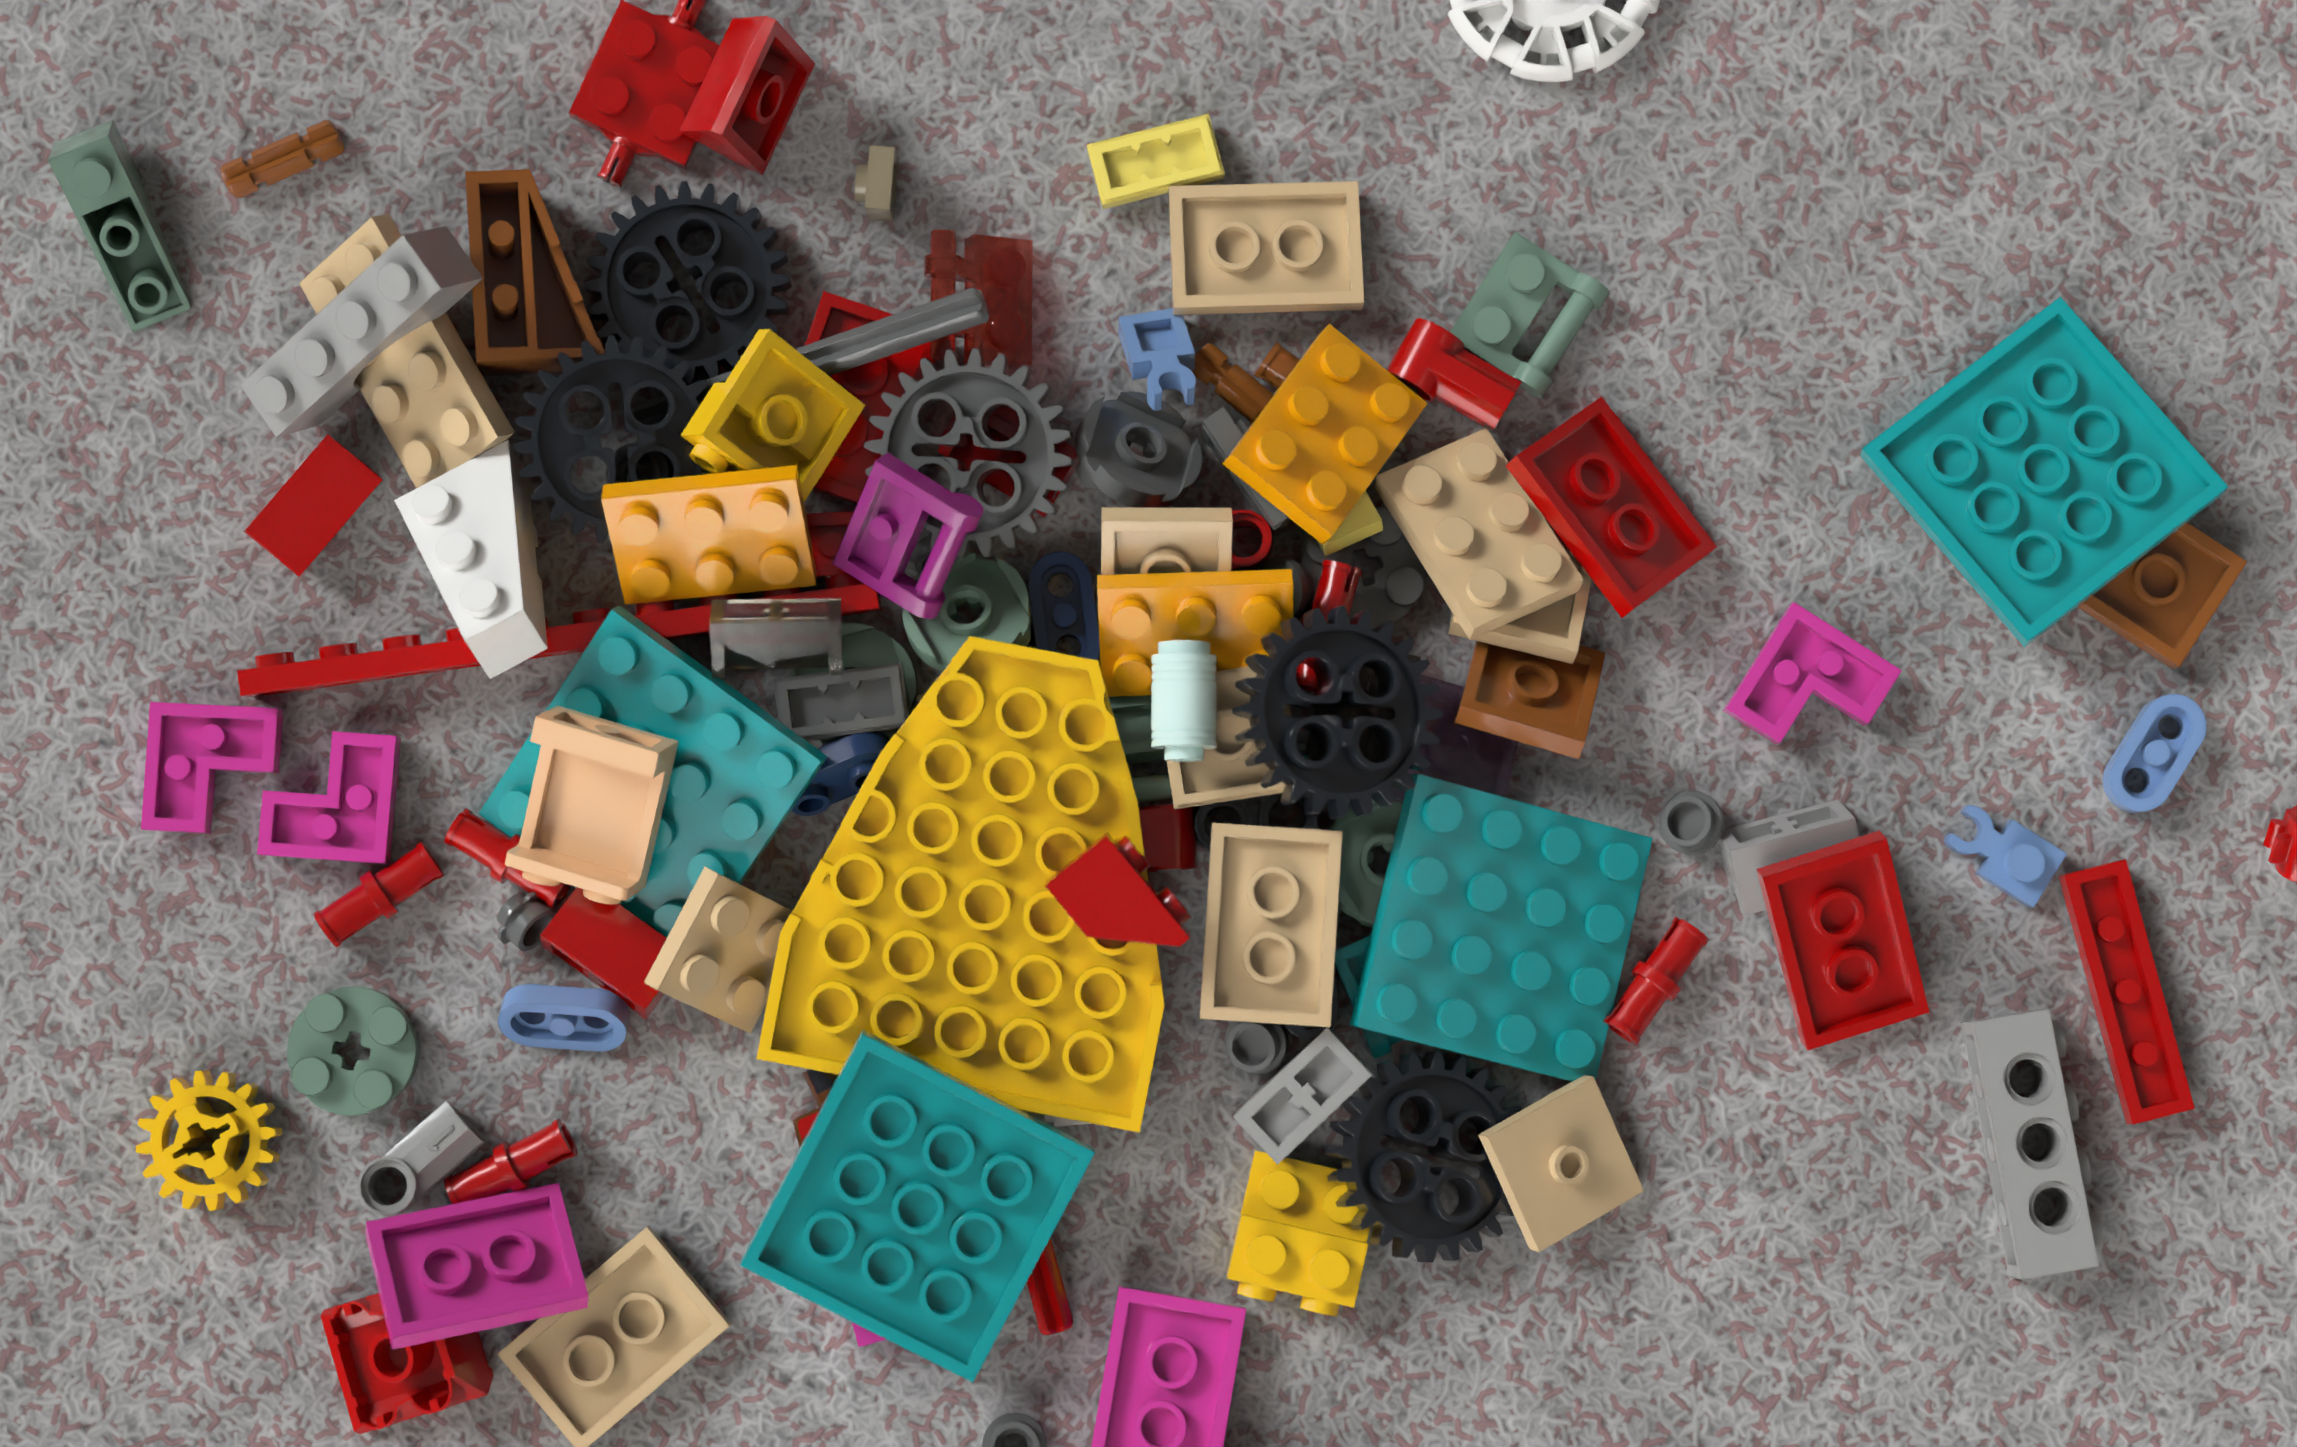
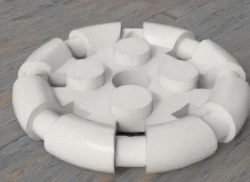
M1450 0L1452 10L1447 14L1463 41L1486 62L1492 57L1511 67L1510 75L1539 82L1571 81L1573 80V73L1592 68L1594 73H1597L1624 57L1644 36L1645 31L1642 25L1649 13L1657 12L1660 0H1625L1627 2L1620 14L1604 6L1607 0ZM1511 19L1518 28L1532 31L1525 45L1503 35ZM1581 26L1585 44L1566 49L1561 32L1570 31Z

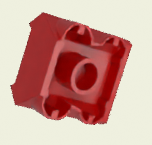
M379 1293L325 1309L320 1316L353 1430L358 1434L385 1428L424 1414L439 1412L460 1403L488 1395L494 1374L492 1368L488 1365L478 1331L392 1350Z

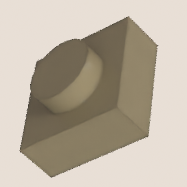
M870 145L868 164H857L855 202H865L864 208L868 220L894 222L899 163L895 147Z

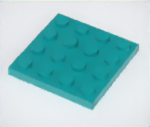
M2061 296L1865 445L1860 453L1861 458L2024 648L2221 497L2229 487Z
M621 606L611 609L546 709L548 711L558 705L679 741L646 886L628 900H621V903H619V905L666 938L672 930L704 867L739 884L743 883L828 757ZM532 732L478 813L511 838L515 834L521 836L541 748L540 744L530 742Z
M1410 774L1416 786L1412 790L1405 792L1349 1025L1570 1082L1584 1075L1593 1076L1596 1081L1609 1027L1603 1021L1613 1010L1653 838L1429 776Z
M862 1030L740 1260V1266L973 1383L1088 1168L1095 1150L1078 1139Z

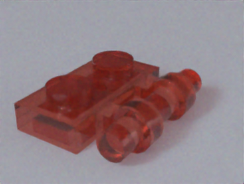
M945 229L931 231L930 254L924 256V276L930 279V302L955 294L956 282H964V290L969 288L981 290L987 301L989 319L983 324L930 341V359L944 360L946 350L955 351V338H963L964 364L968 363L972 349L976 348L983 352L985 366H991L999 353L1008 357V368L1032 365L1033 240L974 234L965 238V258L956 255L955 231Z

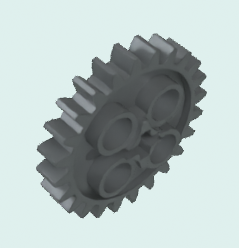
M976 348L972 349L967 366H962L959 357L953 350H946L944 359L945 369L938 370L936 365L929 359H921L923 379L917 381L913 377L901 372L898 376L906 391L900 398L890 393H882L881 398L892 409L889 417L870 416L869 421L875 427L883 430L884 433L880 440L865 442L864 448L881 454V457L888 452L922 474L932 466L941 465L950 476L951 485L949 491L969 495L981 503L984 509L983 515L977 528L967 533L957 557H967L972 541H977L984 557L993 556L994 538L1000 537L1010 549L1017 548L1016 528L1021 526L1026 531L1037 535L1040 533V529L1033 514L1037 510L1056 515L1058 512L1054 504L1047 498L1049 491L1060 492L1069 490V485L1055 477L1056 468L1069 467L1074 465L1075 462L1074 459L1059 454L1057 445L1072 439L1073 433L1061 429L1054 430L1052 425L1053 422L1066 412L1064 407L1056 405L1044 408L1041 403L1048 396L1052 388L1046 383L1037 385L1030 390L1026 388L1032 369L1025 365L1016 370L1011 377L1008 376V357L1004 354L999 353L990 368L985 367L983 352ZM938 402H948L955 411L956 420L954 427L946 435L934 437L926 428V413L932 405ZM1010 406L1019 415L1020 426L1018 432L1008 441L997 442L989 433V418L1000 407ZM973 436V443L978 447L986 450L1022 451L1026 455V460L1022 464L975 460L971 464L970 471H966V464L963 461L948 457L916 456L913 448L917 444L963 448L967 446L969 437ZM873 465L865 470L866 475H870ZM1005 470L1014 480V494L1008 503L994 507L987 502L984 496V482L993 472ZM929 514L919 539L927 531L932 532L930 550H932L943 522Z

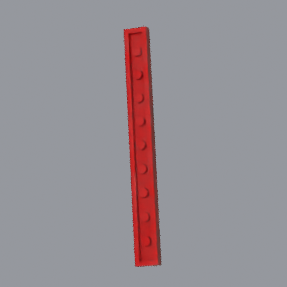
M850 574L825 578L827 589L801 592V587L762 591L763 598L738 601L737 594L699 597L700 607L675 610L674 600L635 604L637 615L634 616L665 639L674 640L882 611L880 593ZM610 608L573 612V624L548 627L547 617H545L548 648L529 659L584 652L611 611ZM459 628L445 630L447 641L422 645L421 635L412 634L382 639L383 650L358 654L357 643L319 647L320 659L295 662L294 652L255 656L256 668L237 670L240 696L261 697L478 667L481 665L465 642Z

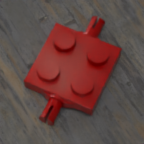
M620 0L568 112L570 118L598 130L612 143L601 170L597 174V177L602 181L608 183L618 162L610 181L611 185L621 188L635 154L638 156L658 157L683 169L686 168L698 141L681 133L679 130L720 46L706 39L694 28L707 0H693L689 10L688 8L692 0H679L671 17L668 15L652 14L624 0Z

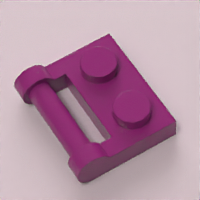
M887 452L877 459L873 465L833 564L910 613L921 618L933 619L938 616L946 599L942 589L967 533L977 528L984 512L983 506L969 495L952 493ZM930 514L942 521L943 525L919 580H914L906 575L904 571Z

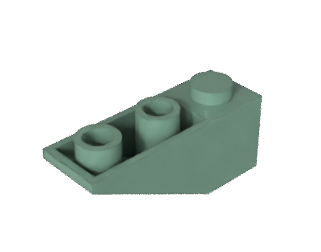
M114 120L54 143L48 157V162L132 332L192 309L138 170Z

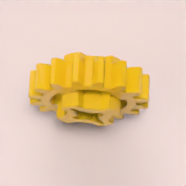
M209 1070L195 1071L193 1087L183 1077L170 1080L173 1097L170 1098L162 1094L153 1095L149 1101L158 1111L156 1118L139 1119L137 1124L142 1129L151 1132L150 1141L135 1146L136 1153L152 1154L154 1163L150 1164L142 1172L144 1177L150 1178L162 1175L165 1182L161 1186L159 1195L163 1198H168L182 1191V1208L188 1210L197 1208L203 1196H205V1202L209 1211L224 1208L225 1193L236 1204L245 1202L249 1199L245 1183L248 1182L255 1186L266 1185L269 1179L259 1169L261 1164L279 1162L280 1155L277 1152L267 1148L268 1139L282 1135V1128L275 1126L266 1127L264 1118L275 1109L274 1104L263 1103L256 1105L252 1101L259 1089V1086L255 1083H247L236 1090V1073L222 1072L215 1085ZM210 1096L223 1099L232 1104L237 1110L225 1115L216 1113L212 1110L209 1102H205L203 1097ZM176 1118L179 1127L174 1143L169 1146L170 1130ZM230 1128L221 1133L220 1138L212 1144V1151L188 1153V1151L198 1146L197 1142L205 1137L204 1130ZM249 1134V1149L242 1164L238 1153L243 1137ZM191 1166L204 1169L208 1179L213 1178L216 1184L195 1181L181 1170Z

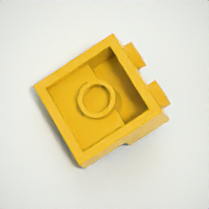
M771 329L758 330L727 380L712 385L680 436L694 446L689 454L690 458L701 468L712 474L725 471L733 472L797 465L803 500L805 502L864 409L865 404Z
M1254 1150L1226 1275L1227 1279L1239 1281L1237 1294L1275 1302L1277 1290L1302 1296L1300 1308L1338 1317L1340 1305L1354 1308L1368 1248L1367 1239L1370 1227L1363 1230L1352 1229L1350 1227L1351 1221L1359 1209L1356 1206L1337 1207L1335 1202L1348 1190L1346 1182H1330L1327 1176L1338 1169L1285 1157L1277 1164L1266 1152Z

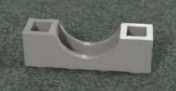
M447 226L404 234L240 386L276 438L316 427L327 420L360 390L355 383V379L377 355L406 334L442 316L478 284L483 277Z

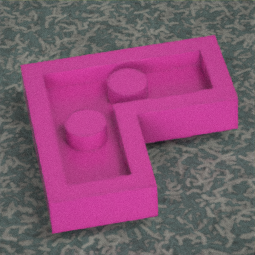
M1793 602L1782 615L1722 711L1775 745L1781 743L1811 694H1814L1865 726L1871 721L1902 670Z
M150 702L141 830L211 834L215 771L279 774L283 710L266 707Z
M332 731L327 795L263 790L257 854L390 865L401 737Z

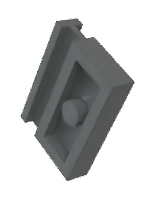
M1224 406L1202 420L1201 436L1251 509L1261 515L1269 524L1272 538L1292 525L1293 521L1223 465V462L1247 432L1248 427L1241 419L1234 422Z

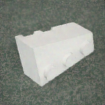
M509 440L394 500L465 642L490 679L548 648L542 581L537 574L535 547H538L537 529L533 524L531 508L533 487L531 477L520 476L519 471L524 468V465Z

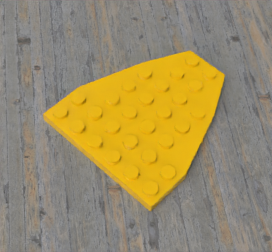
M968 637L949 665L932 684L910 716L881 751L841 822V826L826 853L813 872L793 912L789 915L780 931L756 1059L839 1075L861 1031L864 1030L1019 1110L1140 1133L1164 1010L1157 944L1086 937L1045 886L1046 881L1107 831L1116 843L1126 835L1145 858L1138 800L1098 660L980 637ZM1146 869L1144 872H1142V875H1143V876L1146 878V880L1148 881V875H1147V869Z

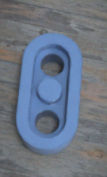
M2168 694L2149 701L2141 709L2106 765L2103 773V788L2113 805L2126 812L2139 813L2155 809L2165 802L2197 752L2206 734L2205 715L2195 701L2184 695ZM2163 716L2173 718L2178 725V733L2173 739H2166L2159 732L2158 724ZM2131 769L2140 771L2145 778L2144 788L2139 793L2130 791L2125 784V776Z
M524 984L511 988L504 995L498 1016V1026L508 1039L524 1046L608 1051L620 1046L625 1040L630 1010L622 998L602 988L592 989Z

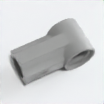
M446 1100L383 1157L377 1158L365 1166L360 1173L357 1183L358 1196L363 1205L373 1213L386 1216L410 1213L417 1208L428 1192L481 1147L485 1141L467 1119ZM397 1168L406 1178V1193L399 1202L394 1205H387L380 1199L377 1193L378 1180L384 1172Z

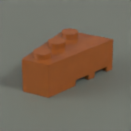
M531 170L465 171L470 260L483 277L472 288L476 366L482 375L538 373L540 369L549 373L563 372L557 354L563 352L576 364L583 360L581 342L585 340L590 343L597 355L605 354L584 306L578 285L574 281L560 247V241Z

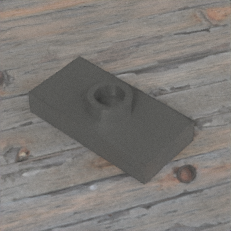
M901 662L773 679L778 721L807 742L845 737L862 732L898 730L909 717L904 670Z

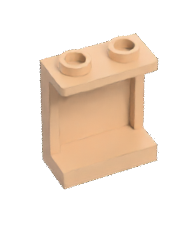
M557 705L535 717L530 742L540 744L541 748L521 838L517 846L507 851L505 865L522 870L523 878L530 882L545 886H557L562 882L584 889L583 895L592 901L604 904H619L621 900H628L646 886L679 741Z

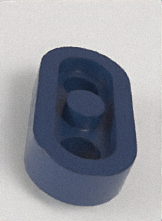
M1052 552L1041 557L1032 567L1028 580L1036 648L1056 652V646L1062 638L1073 637L1081 645L1078 657L1098 660L1100 655L1099 631L1092 578L1087 565L1079 557L1068 552ZM1056 575H1066L1073 583L1072 591L1065 597H1056L1048 589L1049 581Z
M862 732L846 736L818 748L828 757L791 812L800 816L816 815L825 811L829 805L858 794L890 738L882 733Z

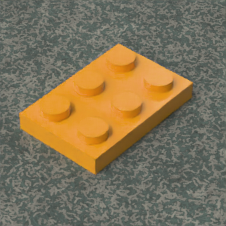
M1328 324L1223 462V465L1323 545L1335 534L1428 403L1331 324Z
M797 465L603 485L601 501L625 605L816 586L817 569Z
M1292 569L1097 575L1100 668L1108 697L1151 695V683L1153 682L1151 679L1153 674L1151 671L1153 666L1151 658L1152 655L1158 654V643L1162 641L1195 640L1210 642V654L1217 656V663L1215 665L1217 671L1248 667L1245 659L1247 656L1255 653L1269 656L1263 648L1260 639L1272 632L1284 639L1280 623L1293 617Z

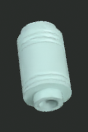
M1173 640L1159 642L1158 654L1152 655L1151 663L1153 664L1151 667L1153 672L1151 675L1153 680L1151 683V730L1153 731L1151 734L1153 739L1151 748L1164 749V761H1204V750L1217 748V742L1215 741L1217 738L1215 733L1217 730V675L1215 674L1217 671L1215 666L1217 656L1210 654V642Z

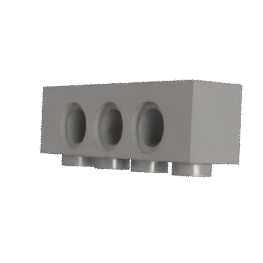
M2034 1009L1960 1022L2008 1276L2025 1280L2099 1267L2096 1250L2103 1249V1232L2096 1212L2088 1211L2084 1186L2091 1184V1170L2085 1150L2082 1147L2076 1148L2071 1122L2078 1121L2079 1109L2072 1085L2070 1083L2064 1084L2059 1059L2066 1057V1040L2060 1022L2051 1019L2050 1009ZM2024 1060L2032 1066L2036 1080L2033 1089L2027 1095L2021 1097L2011 1088L2009 1074L2017 1062ZM2038 1124L2047 1135L2048 1145L2041 1157L2031 1160L2024 1153L2021 1141L2025 1130L2031 1125ZM2051 1188L2059 1198L2060 1209L2057 1216L2051 1222L2043 1224L2035 1215L2034 1201L2042 1190Z

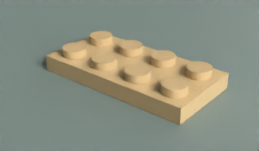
M390 214L373 216L367 220L299 283L316 314L402 236ZM446 312L394 342L377 355L355 379L361 393L416 488L496 447L515 433Z

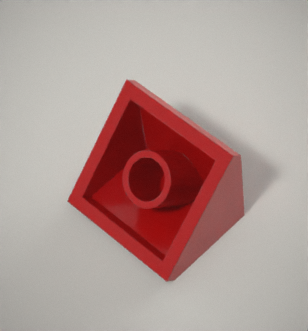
M768 16L732 18L679 131L740 166L763 175L816 63L776 19Z

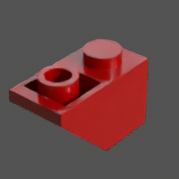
M1107 831L1046 881V888L1086 937L1178 947L1190 939V933L1183 924L1192 916L1168 887L1157 893L1146 880L1142 872L1149 868L1150 864L1126 835L1116 843Z

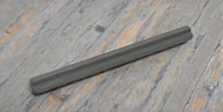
M969 288L796 348V350L828 376L983 324L989 319V309L981 290ZM732 371L705 380L707 386L696 397L699 405L712 385L725 382ZM660 395L637 403L633 407V416L642 424L651 425L658 423L667 412V401L664 395Z

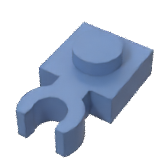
M1173 308L1119 317L1118 335L1132 379L1147 378V402L1152 410H1162V391L1166 389L1180 391L1183 394L1186 406L1194 405L1196 379L1191 370H1194L1195 351L1183 315H1173Z
M1972 805L1964 806L1960 813L1976 824L1977 834L1972 841L1966 842L1960 839L1959 836L1949 833L1943 839L1946 846L1958 854L1969 855L1977 853L1983 857L1984 860L1975 874L2026 907L2034 908L2067 853L2013 819L2008 820L2001 833L1994 830L1990 816L1983 809Z

